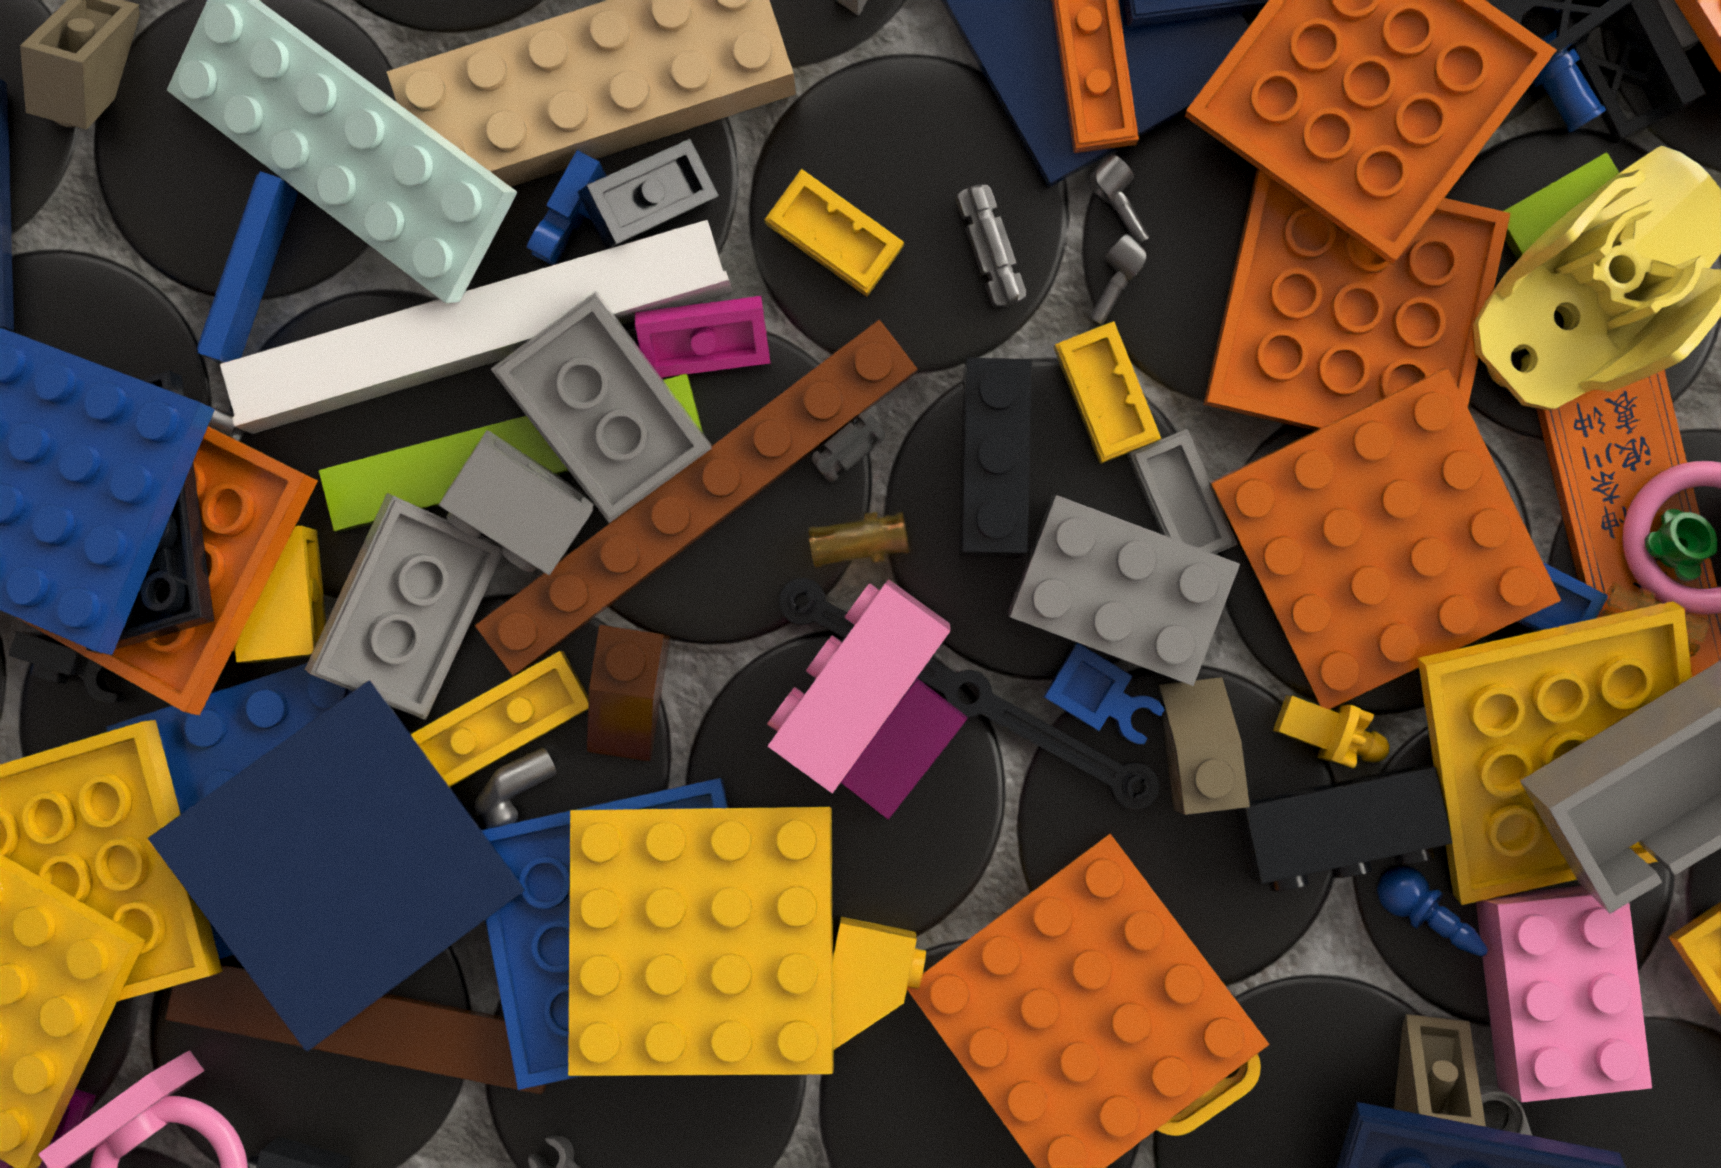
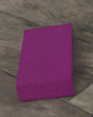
M917 678L841 783L885 818L889 819L967 720V716Z

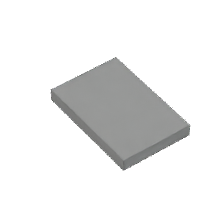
M597 291L578 303L491 369L609 523L712 449L711 443Z
M387 493L305 670L311 675L355 691L371 680L390 706L426 720L501 559V550L504 546L482 535L479 538L472 537L456 528L448 520Z

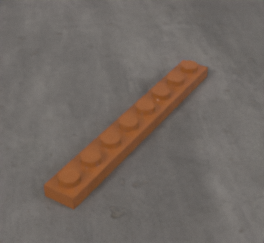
M879 319L712 446V449L559 561L550 576L543 573L477 623L475 627L512 676L525 671L831 439L847 424L856 420L859 414L868 411L914 376L918 371L917 367Z

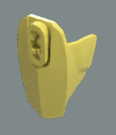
M1661 145L1611 178L1561 217L1506 272L1486 300L1473 324L1475 356L1478 355L1487 365L1488 373L1493 381L1502 387H1506L1521 403L1520 405L1550 411L1591 390L1612 392L1665 370L1685 359L1721 317V269L1710 268L1721 254L1720 187L1698 163L1679 151ZM1555 310L1561 313L1564 318L1563 329L1554 320ZM1525 348L1530 354L1525 355L1521 359L1522 367L1518 371L1511 362V354Z

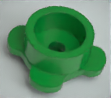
M1669 509L1661 515L1662 525L1658 531L1651 532L1646 536L1645 546L1650 555L1659 558L1667 567L1673 568L1678 578L1684 581H1693L1701 575L1700 565L1702 562L1717 552V536L1711 524L1702 516L1692 512H1682L1678 509Z

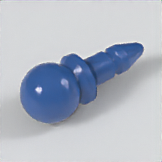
M1396 866L1387 870L1382 875L1378 883L1377 894L1380 903L1388 912L1400 917H1410V924L1416 929L1426 921L1431 929L1443 938H1449L1451 944L1458 949L1481 957L1487 955L1488 948L1475 929L1467 923H1462L1461 919L1445 906L1438 905L1443 897V893L1438 889L1429 890L1428 882L1421 872L1409 866Z

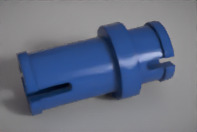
M1556 30L1542 38V40L1547 44L1553 41ZM1574 48L1570 51L1566 49L1548 61L1533 81L1535 87L1542 84L1567 124L1569 132L1578 129L1606 111L1605 106L1601 105L1575 62L1581 58Z

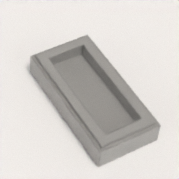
M1188 429L1127 455L1162 535L1212 554H1217L1238 545L1220 502L1210 484V479Z

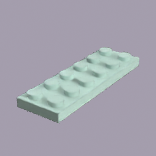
M207 0L167 88V91L445 303L460 302L518 193L259 0Z

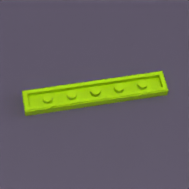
M683 374L664 379L663 381L703 433L688 375ZM523 416L319 470L333 529L335 532L341 533L373 524L387 493L424 510L440 507L439 503L486 430L557 475L569 473V470L529 418Z

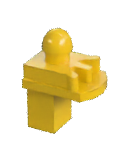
M1286 695L1273 729L1274 732L1319 748L1317 758L1339 763L1353 769L1357 764V755L1362 756L1363 761L1375 763L1384 760L1389 754L1390 749L1388 740L1382 734L1374 730L1371 733L1365 731L1372 722L1374 714L1353 705H1338L1332 711L1295 696Z

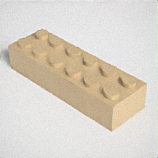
M606 0L387 71L398 104L510 187L567 169L576 150L594 159L602 158L796 94L794 73L770 0Z

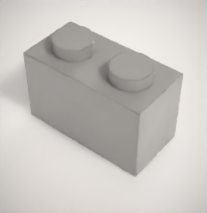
M486 430L447 489L439 506L449 512L446 518L462 532L479 538L483 533L504 546L501 553L514 565L528 572H534L537 567L550 576L591 515L594 503L586 493Z

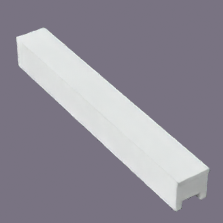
M708 220L465 291L460 302L445 303L438 299L222 363L220 367L234 413V417H232L234 427L254 434L503 360L595 291H597L621 325L635 321V312L686 306L733 292L727 272L723 271Z

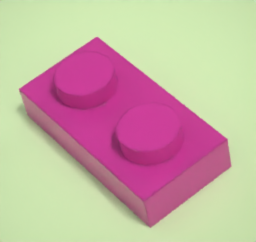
M761 296L635 312V328L639 349L661 378L770 363Z

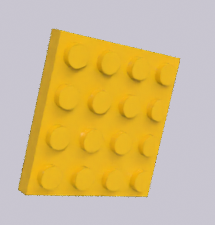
M1672 601L1418 658L1433 764L1436 767L1453 844L1446 845L1453 896L1461 905L1577 880L1520 780L1692 678L1685 610L1682 606ZM1639 842L1629 847L1647 864L1657 862Z
M156 720L142 721L0 764V853L145 940L117 1001L209 977L223 971L209 920L148 840L151 835L181 815Z
M832 808L570 810L568 1076L833 1074Z
M0 853V1159L14 1168H37L42 1162L38 1154L50 1145L145 940Z

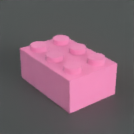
M889 579L881 590L870 583L867 585L844 617L855 625L843 642L832 635L806 669L807 673L816 678L805 694L794 687L767 723L768 726L777 731V734L767 747L831 793L835 791L950 632L949 622Z
M1582 886L1518 892L1476 902L1480 938L1488 948L1487 955L1482 958L1498 1088L1521 1103L1651 1089L1652 1082L1630 904L1627 903L1609 914Z

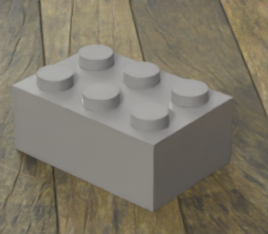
M1053 495L1007 614L1011 618L1194 686L1240 564L1061 496Z

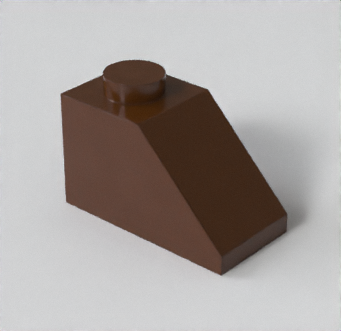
M599 625L589 686L587 752L651 761L671 636Z

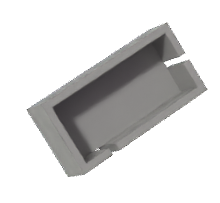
M1721 660L1520 780L1577 881L1609 914L1663 883L1657 872L1629 848L1635 843L1639 842L1648 853L1674 876L1721 848Z

